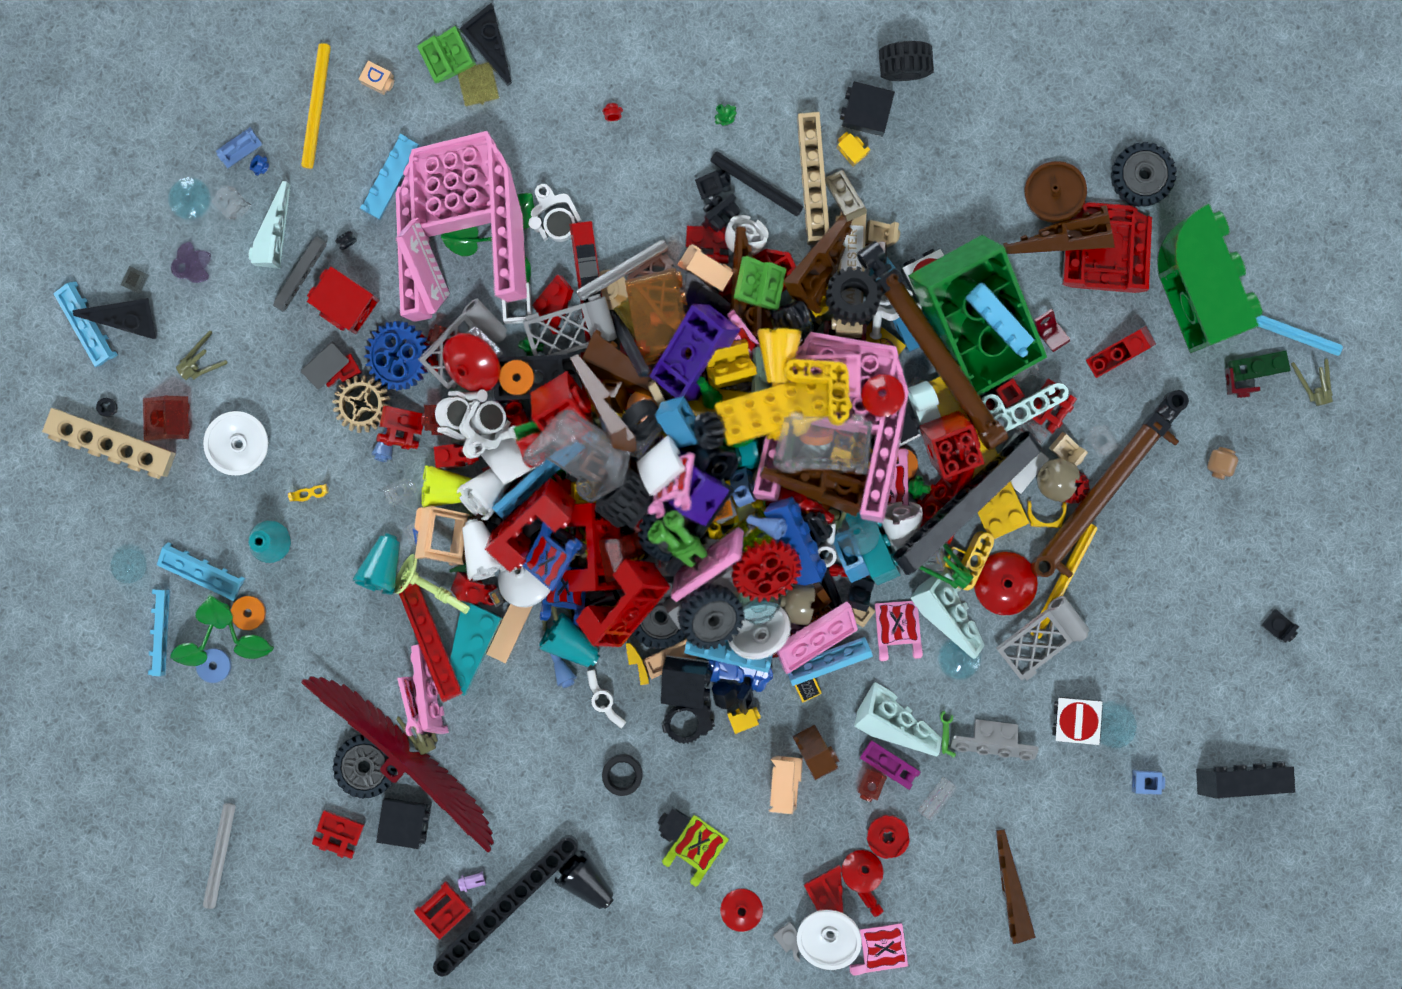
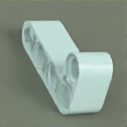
M927 380L908 387V396L919 425L941 417L937 407L939 404L937 395Z
M1061 383L1051 384L1006 409L1001 399L996 395H985L981 399L985 404L987 399H993L995 407L989 411L995 420L999 417L1004 420V428L1007 432L1065 401L1068 397V388ZM1055 390H1060L1058 397H1047L1048 395L1055 393ZM1036 397L1042 400L1040 409H1036L1033 405ZM1018 407L1023 410V417L1021 419H1017L1014 414L1015 409Z

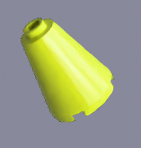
M430 465L425 466L421 495L422 506L437 507L462 503L459 499L462 494L461 492L457 493V490L461 485L473 478Z

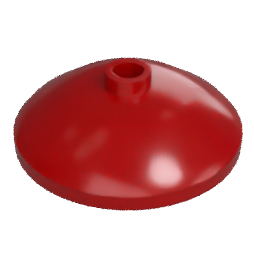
M459 333L452 336L445 343L442 353L444 366L449 376L459 386L471 392H478L481 389L487 392L498 383L501 373L500 363L493 349L484 340L472 334Z
M998 552L987 558L974 586V591L979 602L988 611L998 615H1014L1025 610L1032 603L1037 593L1038 580L1031 570L1030 562L1023 556L1013 552ZM1006 580L1011 581V586L1009 588H1006L1004 586V582Z

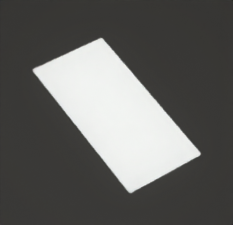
M496 433L481 435V437L493 441ZM514 438L503 440L496 449H485L484 453L481 454L482 458L503 484L534 469L524 464L521 452Z

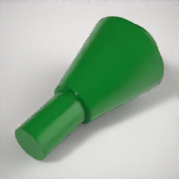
M700 377L697 380V384L701 388L704 407L714 409L716 403L723 401V395L709 385L704 377Z

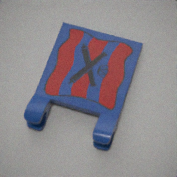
M543 522L541 532L527 555V560L523 567L548 589L554 591L573 556L581 548L582 543L578 539L574 541L569 540L566 548H564L550 536L553 530Z
M567 567L556 589L550 591L542 600L540 620L547 621L551 616V606L575 609L573 623L578 625L575 620L585 608L586 591L569 592L568 570L585 568Z

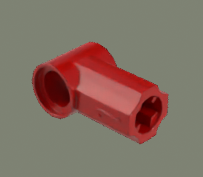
M513 401L505 406L504 411L508 421L511 422L510 427L529 423L528 416L520 402Z

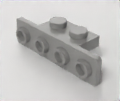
M978 719L974 723V738L953 736L950 748L956 749L958 752L971 751L977 752L980 755L994 754L1003 758L1017 757L1026 761L1034 760L1039 748L1037 746L1018 744L1017 724Z

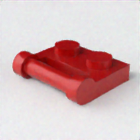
M445 881L441 885V889L424 905L418 906L414 912L440 940L472 909L454 891L452 886ZM448 895L451 900L430 918L427 913L441 899Z

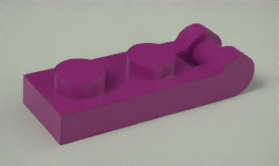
M872 740L869 741L859 757L909 790L913 786L912 782L915 777H918L921 771ZM905 769L908 771V774L905 778H902L900 774Z

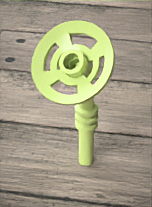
M411 554L405 560L396 577L394 593L400 594L409 584H417L433 593L435 598L443 603H449L464 614L468 613L470 607L453 597L450 591L443 587L439 588L418 576L419 573L416 572L417 559L414 554Z

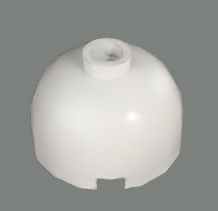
M747 215L732 217L725 231L727 247L734 253L736 228L746 227L745 233L748 243L752 248L751 254L752 256L758 254L765 246L769 235L764 224L759 220L757 222L750 220L751 217Z

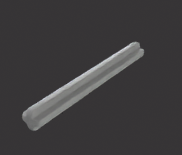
M664 240L656 242L577 290L578 297L581 300L587 299L668 250L666 242Z
M225 803L222 808L203 907L213 909L216 906L236 807L231 803Z

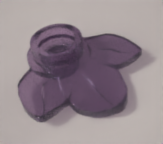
M187 242L177 250V258L171 263V272L175 277L180 279L187 278L193 283L204 282L209 279V275L204 268L209 264L211 254L206 251H194L192 243ZM181 264L185 265L183 272H180L178 269Z

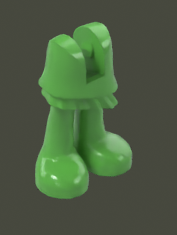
M678 511L668 512L663 518L664 523L658 520L649 530L648 539L652 543L658 544L665 541L668 544L667 550L689 567L696 565L692 557L695 553L701 559L708 555L700 539L690 534L683 526L684 516ZM667 527L675 531L680 536V539L677 540Z

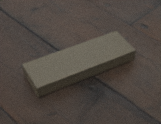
M843 170L825 177V185L847 222L867 213L866 207Z

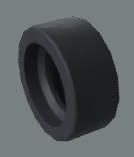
M641 400L634 403L624 412L621 418L635 436L636 441L648 439L661 427L655 416L658 407L651 400ZM648 416L642 423L636 425L642 418Z
M626 754L610 758L602 771V781L606 789L618 796H627L635 792L643 778L642 767L634 757ZM624 762L633 767L635 778L631 785L620 788L612 783L610 771L615 764Z

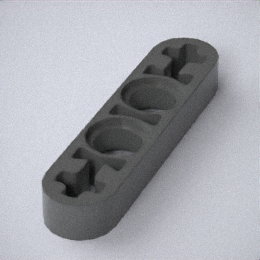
M318 236L313 239L276 297L273 304L274 307L282 312L287 309L300 289L298 286L303 284L310 273V267L313 268L327 245L325 240Z

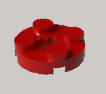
M882 815L873 820L867 830L866 839L872 852L881 858L898 857L909 846L908 828L896 816ZM885 832H893V841L888 840L884 842L883 834Z

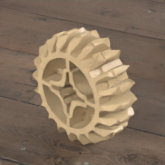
M365 375L362 376L361 382L358 376H354V383L347 379L348 387L340 384L339 387L343 392H335V395L339 396L340 399L333 400L334 404H339V407H335L333 411L341 412L336 417L337 420L344 418L341 425L345 427L350 423V431H353L357 426V433H361L363 427L367 433L370 432L369 425L375 430L378 429L375 422L378 421L380 423L383 406L391 407V405L385 404L391 398L389 396L383 397L388 390L386 388L379 390L382 387V383L378 382L374 385L375 379L373 377L367 383V376ZM366 387L358 397L349 395L356 388ZM372 390L377 395L378 408L370 403V393ZM365 399L364 403H367L366 405L370 406L371 409L361 407L359 410L358 407L360 406L353 402V400L363 401ZM346 401L353 405L354 410L352 414L354 415L352 418H350L346 411ZM365 412L375 413L369 420L358 422Z

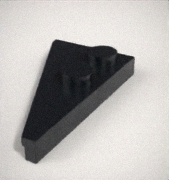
M490 3L461 26L460 31L503 82L509 86L512 84L494 7Z
M687 271L679 312L687 314L692 305H710L729 320L727 314L730 313L731 302L691 271Z
M149 298L72 310L75 317L150 339H156Z

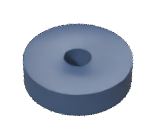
M220 649L205 650L208 657L205 663L196 666L197 674L202 680L209 683H217L224 680L231 671L230 657ZM211 662H215L217 664V668L215 670L211 669Z

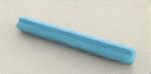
M1265 316L1256 318L1259 324L1258 327L1337 356L1342 352L1343 346L1341 344Z

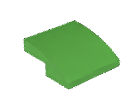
M456 26L438 37L432 36L417 46L436 84L476 65L459 28Z
M748 256L742 257L734 299L755 306L778 310L786 268L771 262L764 263Z

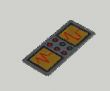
M499 588L489 592L496 607L506 602Z

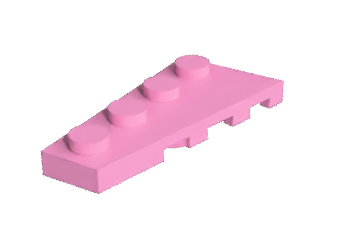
M419 645L411 646V662L414 669L413 682L416 687L415 702L418 706L419 714L417 721L421 725L422 731L436 734L449 733L447 725L443 726L441 716L445 715L443 706L439 707L437 695L439 693Z

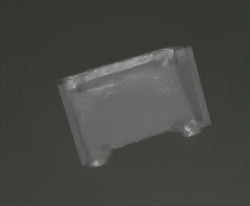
M565 410L558 414L525 451L523 461L533 467H539L544 464L545 459L551 461L577 478L576 489L578 494L589 503H592L624 484L630 454L628 451L613 449L605 432L575 412Z
M790 412V416H785L773 458V466L784 472H796V470L802 471V469H838L847 472V470L852 471L854 469L857 474H867L872 421L864 419V415L852 414L851 418H847L844 424L836 426L830 423L828 417L803 416V413Z

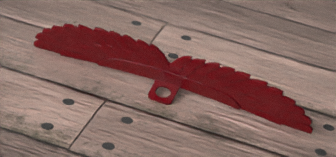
M310 676L308 679L301 681L307 689L320 699L319 701L345 719L350 726L365 736L389 757L380 768L383 775L391 782L396 783L406 772L442 810H445L468 836L470 835L488 853L492 850L491 846L494 844V840L491 835L493 832L488 826L489 821L482 815L484 811L475 803L476 800L465 792L467 789L458 783L454 776L447 774L449 772L447 769L438 766L439 763L431 759L430 755L410 752V744L405 732L402 734L398 725L394 726L388 716L385 718L384 713L379 708L376 709L373 703L369 700L365 702L356 691L353 693L345 684L340 686L334 680L329 682L323 677L318 679ZM389 765L397 769L398 773L396 776L388 773L387 767Z

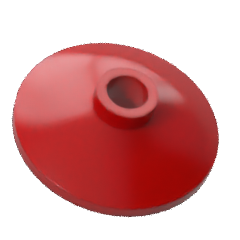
M880 374L870 378L865 383L861 392V399L869 413L878 417H888L898 412L903 406L905 391L897 378L887 374ZM881 390L887 392L883 397L878 395Z
M857 850L850 853L843 861L841 868L842 877L846 885L853 891L868 893L875 890L882 882L883 866L879 858L872 852ZM862 866L868 869L867 874L862 872Z
M736 889L724 897L720 913L723 922L730 929L745 932L759 924L763 915V906L760 898L754 892L748 889ZM744 908L746 910V913L744 915H739L738 909Z

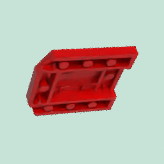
M1093 202L1084 204L1081 211L1069 220L1080 219L1082 214L1089 212L1090 215L1099 212L1101 206L1107 205L1115 247L1064 251L1062 285L1070 288L1128 293L1147 292L1150 279L1152 217L1143 215L1137 211V208L1129 205Z

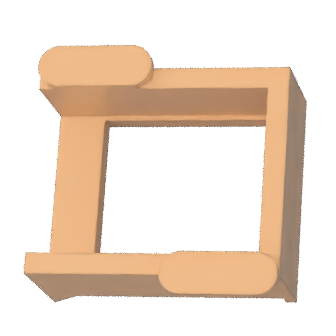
M693 244L689 245L677 264L684 270L691 271L706 284L715 286L723 291L733 275V269L724 263L723 265L717 263L703 254L701 249Z
M433 506L418 508L414 525L415 530L418 531L415 558L448 562L451 566L464 565L462 560L464 548L462 528L466 526L465 523L470 514ZM435 515L455 519L450 552L431 549Z
M775 756L770 759L775 766L773 767L770 806L773 807L769 809V812L793 814L797 809L798 784L802 778L803 758Z

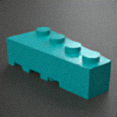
M860 512L856 516L847 513L845 518L873 581L880 585L901 576L897 568L898 564L893 559V554H891L888 546H891L886 534L882 535L879 528L882 527V523L864 520L861 518Z
M462 601L470 609L466 614L460 611L450 662L463 694L461 695L465 696L498 631L503 617L479 605Z

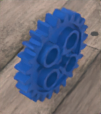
M386 322V327L378 326L379 331L372 332L375 338H368L371 346H365V349L370 351L369 354L364 355L365 358L370 359V362L365 365L372 366L369 374H376L375 381L381 380V386L388 385L389 390L395 388L398 391L402 390V388L410 389V385L417 386L416 380H423L421 373H428L427 369L424 368L425 366L418 360L430 347V345H424L427 337L420 338L422 331H415L416 326H408V322ZM393 336H394L395 339H396V344H395V346L392 344V338H393ZM410 347L413 349L412 357L409 354ZM384 355H385L386 358H387L386 364L383 363V356H384ZM401 365H402L403 368H404V374H403V375L400 373V367H401Z

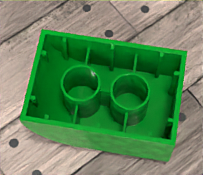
M980 235L908 275L925 317L978 395L1047 358L1005 248L1001 244L984 235ZM980 282L992 292L1034 339L1026 348L1028 354L1025 357L1016 354L965 299Z

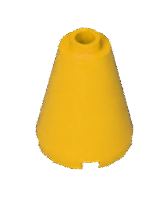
M770 329L758 330L767 383H772V387L790 382L784 375V369L789 361L796 359L801 331L794 329L771 330V332Z

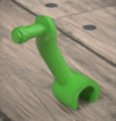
M942 711L939 715L940 720L943 722L942 753H946L954 758L956 754L948 750L949 723L953 721V715L950 716L949 720L944 721L943 715L945 711Z

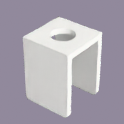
M528 282L526 283L527 313L531 315L533 314L531 285ZM502 300L503 322L505 324H519L527 320L526 317L509 318L508 303Z

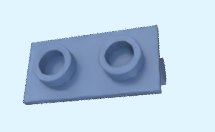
M250 127L216 150V153L228 169L263 144Z

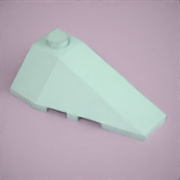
M282 181L253 242V247L249 249V260L255 266L278 269L281 267L291 186L286 181Z
M947 567L937 572L953 580L952 574ZM931 576L918 586L910 597L924 617L973 659L977 658L985 645L975 622L969 621L966 610L969 609L967 603H961L957 592L961 589L958 587L955 589L950 584Z
M876 682L873 683L857 711L854 726L872 737L937 757L940 752L942 738L924 721H916L910 714L912 710L908 706L905 709L895 701L898 697L893 692Z

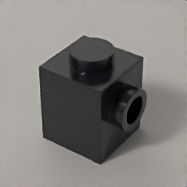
M672 806L668 814L664 812L657 822L660 825L658 829L661 832L660 836L669 842L671 840L677 842L690 822V817Z

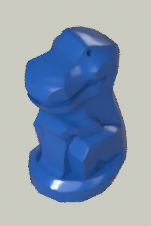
M707 659L709 661L708 671L712 672L711 682H718L723 678L736 680L741 684L745 677H750L749 686H752L753 691L761 692L765 689L769 680L773 679L771 665L769 672L766 673Z

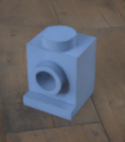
M1132 770V792L1136 794L1162 795V789H1165V777L1162 776L1161 772ZM1146 778L1151 779L1150 785H1145Z

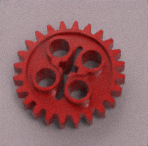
M763 539L762 545H759L757 542H754L755 547L753 548L747 545L748 551H742L741 558L736 561V564L731 566L733 570L731 572L732 581L738 593H742L744 598L749 596L750 601L757 597L758 602H761L763 598H766L767 602H769L771 596H774L777 600L779 593L785 596L786 589L793 590L791 583H798L796 577L801 576L799 570L802 569L796 550L794 548L791 549L789 543L784 545L783 541L780 540L776 544L775 540L772 539L770 544H767L766 540Z

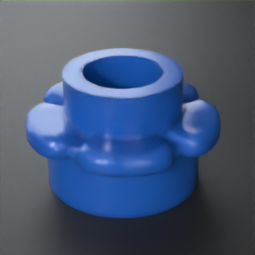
M256 155L250 163V170L255 175L264 174L269 167L266 156Z

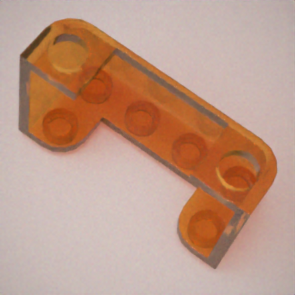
M676 267L625 280L636 344L647 365L658 363L687 314L684 313L683 305H687L685 292H680V288H683L681 271H676ZM689 347L685 350L686 358L691 357L692 350Z

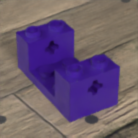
M692 305L649 377L675 398L684 396L686 401H697L701 396V388L697 384V380L700 378L716 349L730 347L741 329L710 305ZM688 347L692 350L690 359H687L685 356V350Z
M678 448L680 452L678 457L689 454L685 449ZM693 464L689 489L690 509L683 511L682 506L676 507L674 505L676 498L667 501L681 515L706 526L730 490L718 479L702 472Z

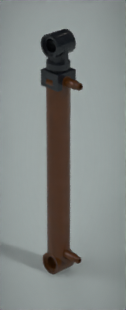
M873 241L856 253L858 261L865 270L873 269L874 275L879 278L876 282H880L882 296H886L978 432V437L982 444L991 451L1007 440L1009 437L1005 428L1000 422L995 420L902 283L904 281L896 268L888 272L892 269L890 263L884 264L883 261L886 259V254L882 247L876 241Z
M1175 390L1167 393L1154 412L1149 414L1141 424L1142 427L1038 557L1033 559L1031 570L1035 576L1049 577L1054 573L1055 569L1068 578L1073 575V572L1061 561L1159 438L1163 437L1173 445L1179 443V440L1168 430L1180 412L1189 404L1188 395L1184 391ZM1173 396L1179 398L1180 404L1178 407L1172 404ZM1041 561H1045L1048 565V569L1044 573L1038 568Z

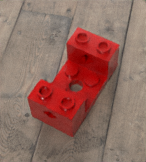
M550 477L491 532L485 550L509 572L515 568H521L527 560L525 557L530 552L529 546L531 540L521 532V527L526 523L528 525L531 524L538 516L554 532L560 527L563 529L572 520L570 517L574 512L575 500Z
M596 503L575 504L573 507L574 512L570 517L572 520L566 526L586 527L588 569L568 570L569 592L622 589L619 583L613 579L614 572L622 562L620 527L613 526L596 512Z
M624 560L621 562L613 574L626 593L620 598L619 603L615 607L587 606L581 611L580 616L575 621L593 646L622 647L671 588L653 562Z

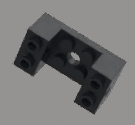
M577 354L497 357L500 369L510 361L520 360L527 363L533 372H541L543 380L541 383H534L532 388L522 395H512L506 392L501 386L500 381H498L494 386L495 401L497 403H510L513 401L519 402V400H531V392L566 371L582 389V383L570 360L571 357ZM520 374L513 376L515 382L521 379Z

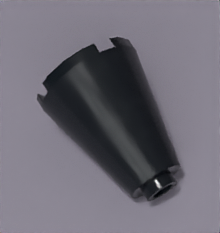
M698 444L687 446L689 453L694 454V465L702 472L718 479L721 483H723L722 479L726 476L729 479L737 470L738 458L735 452L724 444L713 449H703Z
M582 850L580 851L582 855H573L559 870L561 876L559 879L555 877V883L594 907L606 909L613 902V892L590 856Z

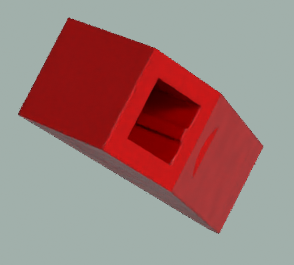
M1144 326L1086 359V362L1095 378H1098L1156 345V342L1148 328Z

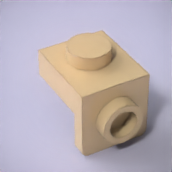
M873 220L868 221L865 242H886L887 247L894 245L900 237L899 223L886 224Z
M1064 432L1049 447L1058 458L1074 463L1076 466L1081 464L1084 457L1088 454L1085 449L1079 447Z

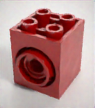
M330 266L329 269H325L320 275L319 279L321 281L317 287L311 288L306 302L320 311L319 316L341 331L347 329L356 335L379 302V299Z
M567 371L531 392L532 420L557 450L594 429L591 402Z
M959 410L919 425L930 462L943 479L985 464L980 451L981 446L977 432L971 421H968Z

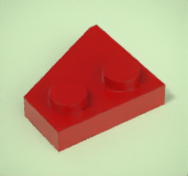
M557 274L532 304V307L539 313V316L568 308V302L571 300L574 290L563 276ZM552 317L549 325L560 331L559 323L561 317Z
M840 865L803 884L817 911L834 910L843 913L842 870Z

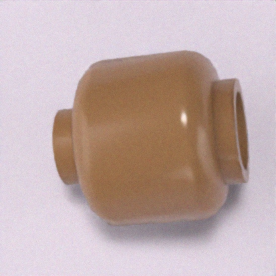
M1219 447L1218 450L1212 451L1207 464V469L1213 472L1212 477L1224 480L1225 477L1234 475L1239 460L1235 455V451L1224 447Z

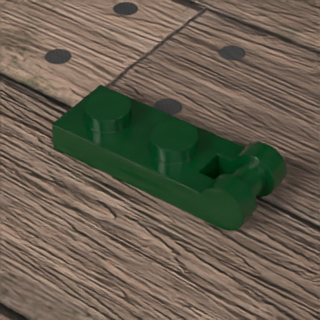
M1287 350L1228 362L1229 368H1233L1234 382L1291 371ZM1240 366H1245V374H1241Z

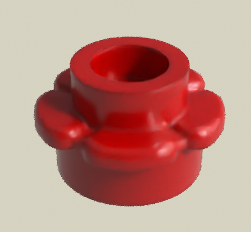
M616 103L607 104L602 110L605 120H620L623 108L618 107Z

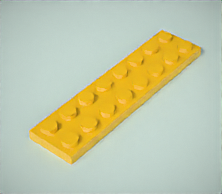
M941 377L929 382L939 401L937 407L941 417L959 410L970 421ZM981 441L980 451L985 464L975 467L972 479L998 455L995 448L990 451ZM1011 482L978 512L986 533L991 534L994 539L1030 524Z

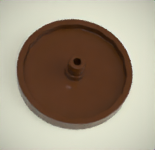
M1052 161L1040 165L1030 174L1025 185V200L1028 208L1036 217L1046 222L1058 223L1073 218L1081 211L1087 198V184L1083 174L1075 166L1066 162Z

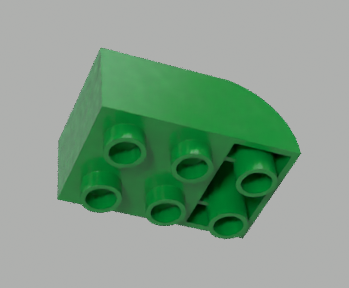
M1210 204L1203 206L1171 229L1161 244L1157 260L1158 276L1190 354L1258 327L1259 324L1256 318L1262 316V307L1258 297L1254 292L1246 294L1240 277L1246 275L1244 262L1237 251L1229 253L1223 238L1229 235L1227 220L1221 211L1213 213Z

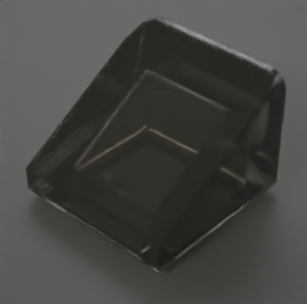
M129 266L121 286L141 294L149 275Z

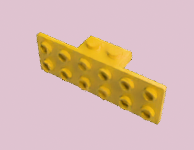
M836 369L834 373L837 374V381L835 383H839L841 373ZM819 373V374H816V375H813V376H815V377H820V376L822 375V373ZM792 381L716 403L715 410L717 414L722 416V421L725 422L724 428L726 431L724 435L727 444L732 445L766 435L767 440L772 438L780 440L785 438L786 434L792 432L795 434L805 432L809 428L811 421L827 417V384ZM840 389L832 391L835 398L842 399L844 397ZM849 398V410H850V409L852 408V404H851V401H850V398ZM837 405V410L835 414L839 413V407L841 405Z

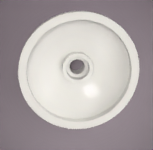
M233 411L224 413L211 422L205 432L203 445L205 455L214 468L224 474L238 476L248 474L261 465L267 455L269 442L267 432L257 418L248 413ZM238 440H241L243 443L241 448L236 447Z
M523 566L519 569L515 568L511 572L505 570L501 573L499 571L498 586L500 593L507 602L514 606L530 607L536 605L551 591Z
M758 602L743 608V615L745 617L744 621H741L743 623L742 629L737 628L739 634L737 636L733 634L731 642L728 640L732 650L737 655L746 659H762L777 652L787 641L791 629L790 620L785 610L770 602Z
M820 910L807 916L799 926L797 933L798 948L803 957L816 967L827 970L841 969L850 965L860 953L862 944L860 930L850 917L841 912Z

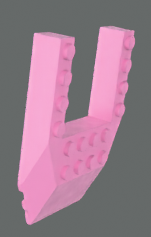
M484 131L412 149L409 163L403 172V175H405L401 187L398 186L396 191L397 236L411 219L416 218L419 219L428 243L431 236L491 223L495 296L506 302L526 299L522 212L510 168L489 132ZM398 245L400 316L413 322L430 319L432 314L427 313Z
M810 332L803 345L798 347L797 355L861 354V392L863 386L870 378L880 374H887L897 378L904 387V404L898 412L891 416L878 417L872 415L865 409L861 398H850L852 408L849 410V417L844 424L840 426L833 425L828 420V416L811 421V424L877 435L860 515L864 520L884 523L909 394L897 349L895 346ZM881 390L878 395L883 397L887 392ZM840 413L834 414L837 415V419L842 417ZM793 432L786 434V437L780 440H774V438L767 440V437H765L753 491L756 499L769 502L778 501L781 485L759 476L763 466L771 469H780L785 466L789 436Z

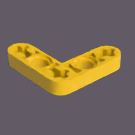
M799 359L789 361L784 369L785 377L793 382L827 384L828 420L836 426L844 424L849 417V371L847 366L841 362ZM793 366L796 367V370L798 371L797 375H795L791 370ZM805 367H807L806 376H804L805 371H803ZM818 367L821 369L822 375L820 377L813 376L810 371L811 368ZM836 369L839 370V373H842L839 383H835L837 381V374L834 373ZM840 389L844 397L837 399L833 396L832 391ZM837 405H841L839 407V413L842 415L840 419H837V415H834Z

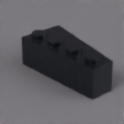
M1282 761L1272 762L1271 766H1266V763H1253V766L1249 767L1245 764L1233 765V767L1214 766V768L1196 769L1197 795L1219 799L1295 793L1294 766H1287Z

